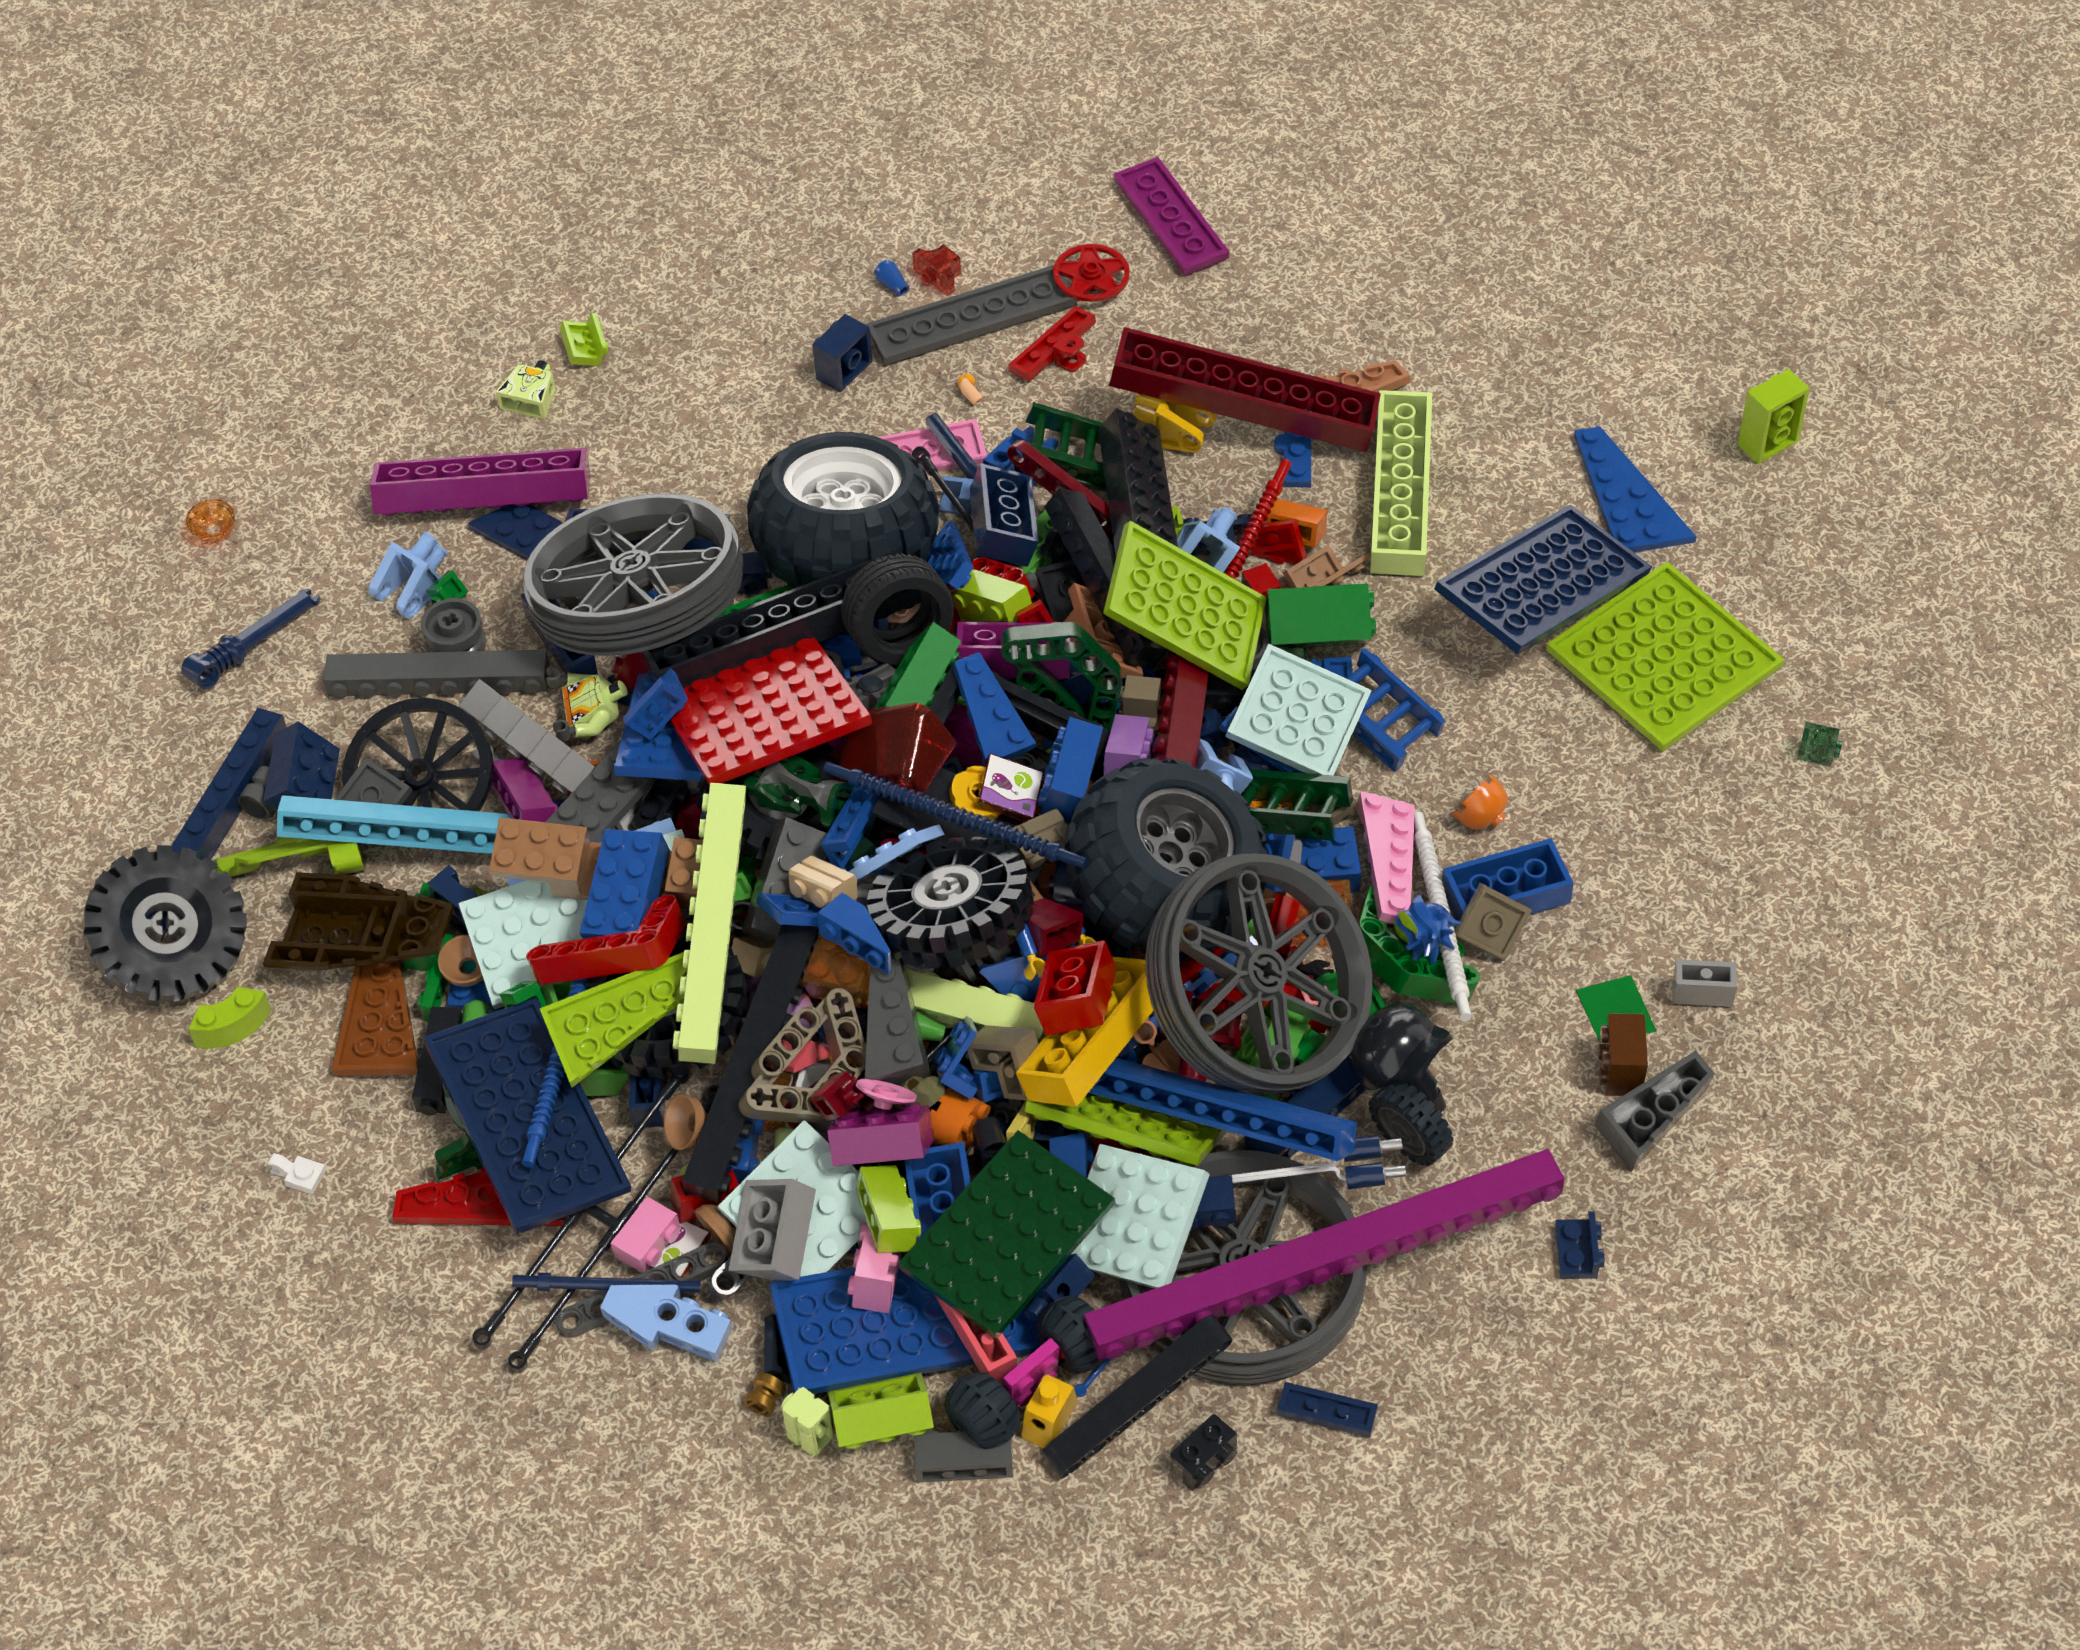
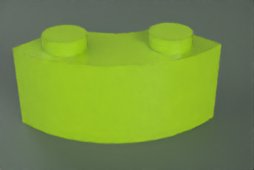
M237 986L232 995L224 1001L213 1005H199L188 1029L195 1047L203 1049L221 1048L235 1044L253 1034L265 1022L271 1012L266 993Z

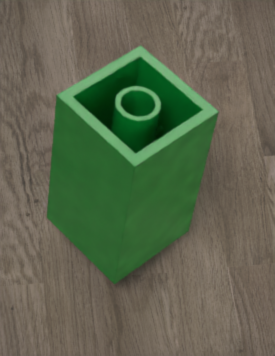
M1368 583L1268 589L1265 597H1267L1265 612L1268 644L1279 649L1368 644L1376 634V620L1370 617V610L1374 607V591L1369 590Z

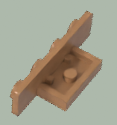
M1328 544L1282 573L1291 588L1325 586L1328 583L1331 586L1337 585L1346 579L1343 575L1344 573L1351 570L1352 574L1366 567L1367 565L1364 561L1369 559L1371 554L1368 552L1342 567Z

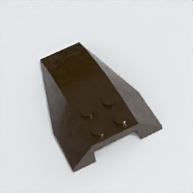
M296 872L288 893L294 907L291 920L283 941L270 942L263 966L267 968L321 971L351 966L393 963L439 954L454 906L453 904L418 895V897L407 894V891L398 888L395 891L383 888L382 884L373 881L370 884L365 883L359 877L352 875Z

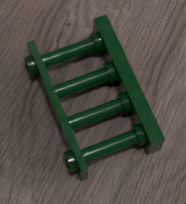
M1033 402L1025 422L1035 425L1032 443H1027L1082 485L1107 492L1103 464L1093 461L1095 444H1100L1098 429L1103 423ZM1045 428L1060 433L1058 450L1042 446ZM1070 436L1085 440L1083 458L1068 454ZM1037 465V467L1039 468V470H1040L1043 474H1045V472L1043 471V469H1042L1039 465Z
M1249 769L1253 780L1241 795L1249 806L1253 799L1268 800L1265 808H1249L1251 816L1258 819L1264 834L1295 835V838L1334 841L1335 832L1332 812L1335 806H1351L1353 795L1350 777ZM1280 801L1296 802L1292 811L1277 809ZM1308 803L1323 805L1319 813L1304 812Z

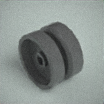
M448 598L430 606L422 616L421 629L428 652L485 650L487 640L478 608L471 602L461 598Z

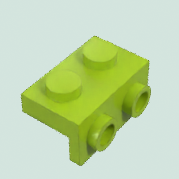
M590 313L586 323L562 320L559 329L570 364L599 366L603 357L608 353V343L604 339L602 324L599 323L597 314Z

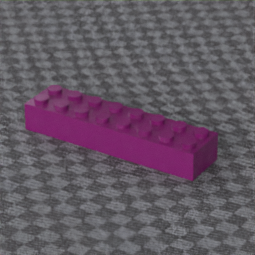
M586 447L378 462L374 465L369 486L374 514L391 516L399 512L418 514L427 510L445 512L454 508L472 510L482 506L499 508L510 504L526 506L537 502H542L543 504H553L557 501L565 500L580 502L583 499H588L591 474Z

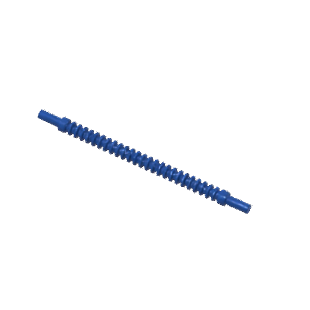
M588 978L573 980L568 996L586 991L585 984ZM555 1047L552 1048L553 1054L550 1055L551 1061L548 1062V1068L545 1071L546 1075L543 1077L544 1082L541 1084L542 1089L539 1091L540 1097L537 1098L538 1104L535 1105L536 1111L533 1112V1119L530 1121L531 1125L527 1131V1138L529 1140L522 1160V1165L525 1167L534 1166L540 1142H543L546 1138V1129L549 1127L548 1122L551 1120L550 1115L553 1113V1107L555 1106L554 1100L557 1099L559 1086L562 1083L561 1079L564 1077L563 1072L565 1070Z

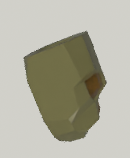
M928 1075L923 1078L912 1076L898 1085L914 1092L917 1095L915 1102H919L920 1106L929 1105V1108L945 1094L946 1085L940 1082L939 1077ZM894 1104V1106H895L896 1108H902L901 1105H903V1104Z

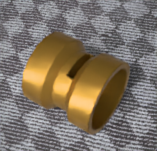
M758 1373L753 1382L754 1389L747 1393L743 1402L750 1411L770 1417L776 1408L775 1401L782 1396L785 1385L773 1375Z

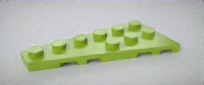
M684 952L668 958L664 964L657 968L634 971L540 1008L572 1088L677 1007L678 1003L681 1004L684 1001V995H680L681 976L687 977L688 968H683Z

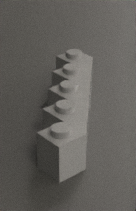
M480 679L459 704L463 708L462 710L474 720L477 719L485 725L483 731L494 740L501 737L508 743L506 749L519 758L523 754L532 761L529 764L531 769L541 776L546 772L555 780L552 785L564 794L568 790L573 792L595 767Z

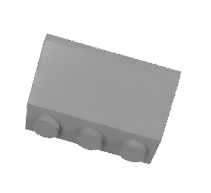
M794 1179L746 1180L728 1271L771 1280H799L816 1189Z

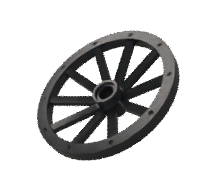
M412 698L396 702L381 709L357 731L345 755L342 770L343 787L358 769L360 757L369 741L373 742L405 768L404 771L384 770L399 780H405L403 783L413 790L402 804L405 806H413L419 793H421L423 807L433 808L430 792L435 791L459 810L479 812L487 800L493 781L494 761L485 733L464 710L439 699ZM417 712L438 713L424 758L422 759L409 714ZM447 716L461 723L469 732L433 762ZM400 717L413 760L409 761L375 733L390 721ZM475 741L480 759L479 768L439 771ZM427 771L426 777L423 780L417 781L418 775L421 772ZM478 777L476 788L467 804L439 784L441 780Z

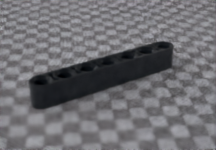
M1213 1314L1208 1315L1046 1445L1041 1451L1042 1456L1060 1479L1067 1477L1069 1473H1073L1222 1353L1232 1343V1337Z

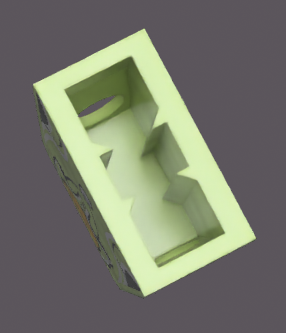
M542 360L537 361L534 367L518 365L496 391L499 408L546 419L555 392L550 365Z

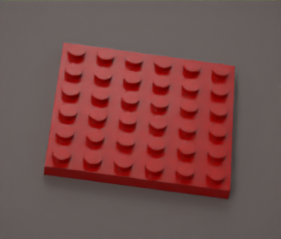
M815 637L802 639L796 645L785 649H776L765 657L750 659L744 665L734 669H724L718 675L708 679L694 681L690 686L683 688L688 698L683 709L675 713L669 720L709 786L710 783H724L873 724L869 712Z

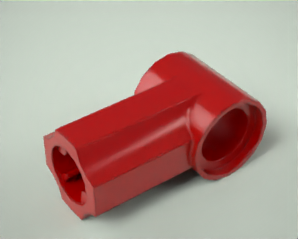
M1276 894L1269 919L1274 937L1295 923L1300 903L1294 898ZM1292 939L1278 948L1276 952L1288 956Z

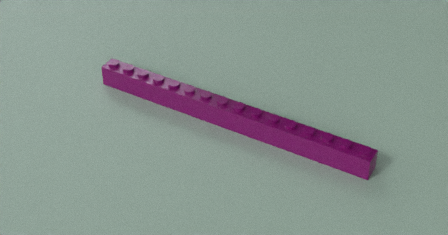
M1548 1148L1084 1314L1085 1323L1090 1331L1098 1360L1117 1358L1130 1349L1136 1347L1144 1348L1151 1345L1155 1340L1178 1336L1184 1330L1195 1326L1208 1315L1213 1314L1216 1319L1225 1315L1233 1316L1244 1308L1253 1305H1264L1272 1298L1280 1295H1292L1308 1285L1325 1283L1333 1276L1342 1273H1353L1359 1267L1369 1263H1381L1394 1254L1400 1252L1409 1253L1419 1245L1428 1242H1439L1445 1236L1456 1232H1467L1475 1225L1486 1221L1495 1222L1503 1215L1514 1211H1525L1533 1204L1542 1201H1553L1562 1194L1565 1178Z

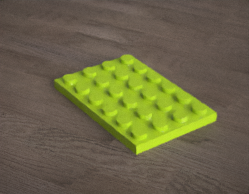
M1129 521L1123 527L1103 614L1243 690L1249 686L1267 597L1136 523Z
M1087 1093L1077 1107L1028 1100L1025 1107V1112L1033 1114L1036 1119L1042 1121L1053 1120L1062 1123V1126L1067 1129L1088 1131L1096 1138H1110L1119 1141L1122 1146L1128 1148L1139 1147L1148 1150L1153 1156L1174 1158L1185 1166H1198L1228 1132L1091 1093Z

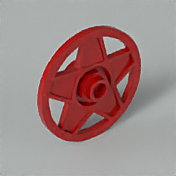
M1082 244L1066 250L1057 258L1053 268V277L1057 287L1067 296L1080 301L1098 302L1110 299L1124 290L1129 282L1130 268L1125 257L1115 249L1100 244ZM1097 251L1109 254L1114 258L1101 259ZM1081 252L1079 261H1065L1070 256ZM1124 270V277L1118 285L1112 276ZM1060 275L1073 279L1070 288L1062 282ZM1095 290L1103 292L1100 294H1086L1088 291Z

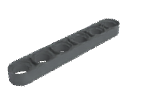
M717 1242L707 1243L630 1279L662 1278L664 1280L703 1281L711 1277L728 1260L726 1250L723 1245ZM718 1252L722 1255V1258L715 1264H709L705 1261L709 1253ZM688 1263V1265L694 1268L692 1274L687 1277L679 1276L676 1273V1269L680 1264ZM608 1290L601 1291L561 1310L556 1318L559 1332L565 1337L573 1338L609 1323L610 1321L605 1319L603 1315L595 1316L591 1313L594 1306L603 1303ZM569 1317H577L580 1320L579 1324L573 1329L563 1327V1322Z

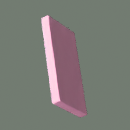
M977 419L946 424L975 463H983V459L987 454ZM929 428L879 437L898 445V448L911 455L916 447L923 446L930 453V459L938 471L959 468Z

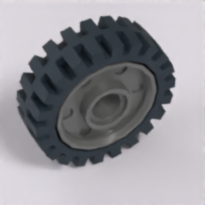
M1407 1083L1389 1084L1382 1087L1368 1102L1370 1106L1368 1108L1369 1112L1373 1114L1371 1118L1374 1122L1378 1123L1376 1125L1378 1130L1385 1133L1383 1137L1386 1140L1401 1138L1403 1149H1400V1152L1404 1156L1408 1155L1410 1161L1414 1163L1417 1161L1421 1166L1424 1164L1425 1166L1434 1164L1452 1147V1142L1454 1141L1451 1136L1453 1134L1452 1130L1447 1127L1449 1125L1447 1120L1441 1118L1443 1114L1440 1110H1435V1104L1431 1100L1428 1102L1425 1099L1426 1095L1422 1092L1417 1093V1089L1412 1085L1408 1086Z

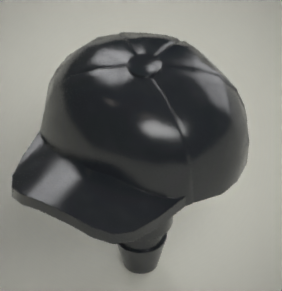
M1389 1004L1368 1017L1357 1035L1352 1051L1348 1055L1349 1064L1355 1079L1363 1088L1377 1090L1389 1084L1407 1083L1408 1086H1414L1417 1089V1093L1422 1092L1426 1095L1425 1099L1428 1102L1431 1100L1435 1104V1110L1442 1112L1446 1108V1103L1440 1088L1436 1087L1437 1079L1428 1067L1439 1051L1453 1038L1449 1031L1433 1025L1429 1018L1418 1008L1408 1004Z

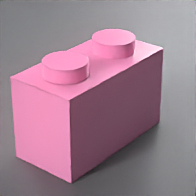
M646 1197L612 1240L611 1247L615 1258L641 1273L649 1270L650 1267H654L659 1262L662 1251L669 1243H673L680 1233L681 1227L677 1213Z

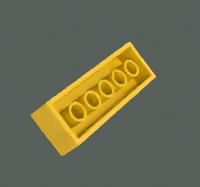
M1112 957L1117 971L1103 1025H1098L1095 1028L1073 1030L1065 1034L1048 1035L1039 1043L1016 1072L1028 1101L1077 1107L1082 1102L1083 1098L1153 1012L1147 989L1145 960Z

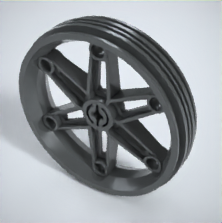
M668 493L626 497L586 510L551 531L536 546L527 560L524 571V594L534 622L540 628L543 635L557 646L586 655L614 656L638 653L680 640L701 629L720 615L735 598L743 579V555L737 533L727 516L718 507L705 500L687 495ZM644 538L635 546L629 542ZM693 538L702 539L718 546L702 550H682L687 542ZM614 548L621 553L615 558L610 553ZM595 553L600 557V560L576 565ZM694 581L673 594L668 589L669 586ZM653 588L658 594L654 599L646 594ZM585 596L580 604L572 610L558 607L548 601V599H558L561 597ZM632 601L639 605V607L621 610Z
M1238 854L1218 859L1194 871L1173 889L1161 905L1150 929L1146 948L1145 973L1152 1008L1170 1044L1202 1076L1218 1085L1258 1095H1276L1299 1089L1324 1078L1336 1069L1352 1051L1357 1035L1368 1019L1372 999V970L1367 945L1362 931L1345 901L1323 878L1304 865L1287 858L1269 854ZM1227 881L1226 889L1229 895L1232 937L1187 919L1190 911L1201 896L1216 884ZM1260 881L1287 892L1305 908L1308 914L1274 937L1260 889ZM1245 903H1249L1258 945L1251 946ZM1302 932L1307 938L1284 961L1276 950ZM1323 937L1327 942L1334 962L1338 996L1296 969ZM1201 940L1235 954L1237 958L1234 966L1201 947ZM1179 950L1224 979L1194 1012L1189 1005L1183 988L1179 966ZM1286 981L1318 1000V1006L1285 993L1283 988ZM1236 986L1237 990L1244 997L1216 1017L1212 1010ZM1262 1002H1269L1275 1045L1270 1043ZM1288 1010L1331 1027L1328 1036L1319 1049L1310 1058L1296 1067H1293L1294 1060L1291 1054ZM1245 1011L1258 1053L1260 1068L1247 1065L1231 1057L1220 1049L1209 1036Z
M1229 1150L1210 1153L1198 1166L1189 1167L1205 1170L1210 1174L1209 1177H1218L1305 1165L1287 1157L1268 1152ZM1318 1173L1233 1183L1262 1185L1239 1228L1236 1229L1232 1224L1225 1227H1215L1212 1225L1229 1242L1220 1249L1216 1247L1202 1227L1190 1230L1189 1234L1201 1251L1181 1255L1175 1272L1213 1265L1214 1268L1287 1242L1274 1240L1290 1194L1315 1210L1328 1226L1355 1218L1340 1193ZM1275 1189H1276V1190H1280V1191H1282V1192H1280V1193H1273V1192H1271V1190H1275ZM1265 1206L1273 1209L1261 1244H1258L1248 1239ZM1367 1265L1359 1267L1353 1273L1344 1274L1343 1285L1337 1301L1318 1326L1293 1294L1278 1296V1299L1292 1315L1288 1320L1269 1303L1261 1306H1251L1282 1334L1290 1344L1254 1353L1223 1351L1194 1374V1376L1228 1385H1262L1293 1377L1319 1363L1344 1339L1359 1314L1366 1287ZM1186 1277L1173 1278L1172 1282L1184 1279ZM1120 1279L1123 1300L1154 1289ZM1245 1308L1238 1314L1226 1316L1222 1326L1229 1335L1234 1330ZM1305 1330L1308 1333L1305 1335L1298 1334L1296 1331ZM1182 1334L1155 1340L1150 1346L1160 1354L1179 1339Z

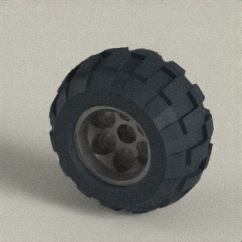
M1166 758L1162 762L1157 759H1138L1131 761L1119 770L1117 768L1097 780L1075 807L1071 823L1066 830L1064 849L1088 858L1085 869L1067 863L1066 876L1075 898L1082 900L1084 904V914L1095 926L1100 925L1106 932L1112 935L1110 939L1125 948H1130L1131 946L1138 948L1143 955H1146L1148 937L1155 916L1169 894L1184 878L1218 859L1231 855L1267 854V851L1264 849L1267 842L1258 819L1251 816L1249 812L1250 806L1237 790L1233 791L1222 782V778L1207 769L1200 770L1193 767L1190 762ZM1227 881L1216 884L1201 896L1190 911L1187 919L1232 937L1229 895L1226 889ZM1260 881V889L1263 895L1266 883ZM1245 903L1248 924L1252 919L1249 903ZM1201 940L1200 946L1209 952L1216 947ZM1179 950V957L1191 958Z

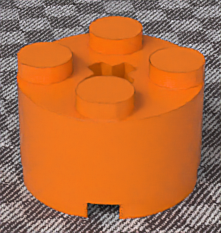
M948 1087L945 1090V1094L938 1100L941 1102V1105L937 1111L933 1109L930 1111L934 1136L932 1145L936 1147L964 1142L967 1153L969 1147L973 1146L972 1127L977 1121L987 1118L990 1106L974 1097L971 1100Z

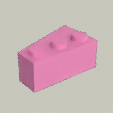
M862 1222L859 1241L863 1242L861 1249H856L853 1267L856 1268L854 1276H850L848 1294L853 1295L852 1307L889 1314L899 1268L898 1263L900 1262L902 1252L877 1253L868 1224Z

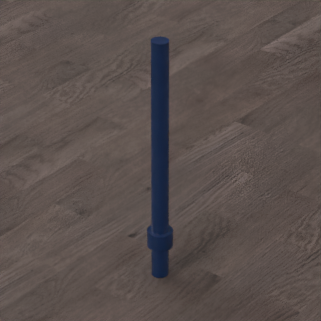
M539 1272L538 1276L513 1275L512 1287L537 1288V1291L550 1292V1289L609 1290L611 1285H678L680 1293H700L701 1281L566 1277L551 1276V1273Z

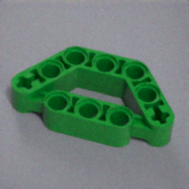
M1371 883L1357 919L1367 945L1371 968L1398 994L1456 1003L1450 994L1449 982L1447 981L1440 948L1435 964H1431L1430 954L1429 957H1424V952L1417 961H1414L1413 953L1407 951L1406 946L1386 927L1387 922L1378 920L1373 893L1374 887ZM1393 924V925H1392V929H1393L1394 933L1399 937V935H1398V934L1396 933V931H1395V927H1394V924ZM1457 940L1458 950L1462 959L1465 949ZM1463 964L1470 992L1469 1002L1480 980V975L1475 968Z

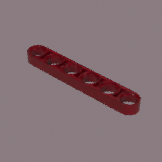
M1018 440L1007 449V456L1010 462L1025 474L1031 475V479L1052 495H1054L1058 488H1062L1058 481L1064 485L1065 489L1084 493L1105 534L1114 541L1109 505L1026 441ZM1017 449L1023 454L1024 458L1019 455ZM1037 465H1039V466L1043 469V471L1045 472V474H1043V473L1039 470V468L1037 467ZM1099 512L1105 516L1107 522L1100 516Z

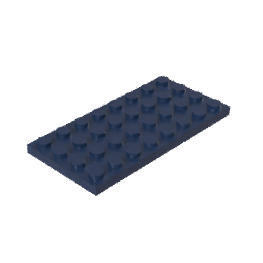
M1568 505L1438 580L1434 590L1504 643L1509 649L1519 654L1636 583L1650 573L1652 566L1573 506Z
M537 997L424 1037V1044L516 1235L631 1192V1184L581 1084L578 1083L572 1088L565 1071L563 1072L564 1077L561 1079L562 1083L559 1086L557 1099L554 1100L555 1106L553 1107V1113L550 1115L549 1127L546 1129V1138L543 1142H540L534 1166L525 1167L522 1165L529 1140L527 1138V1131L531 1125L530 1121L533 1119V1112L536 1111L535 1105L538 1104L537 1098L540 1097L539 1091L542 1089L543 1077L546 1075L545 1071L548 1068V1062L551 1061L552 1048L555 1047L540 1011L542 1007Z

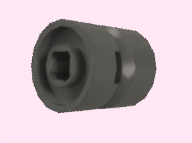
M260 766L251 778V783L245 786L237 798L240 807L244 811L263 820L268 819L275 810L263 802L269 767Z

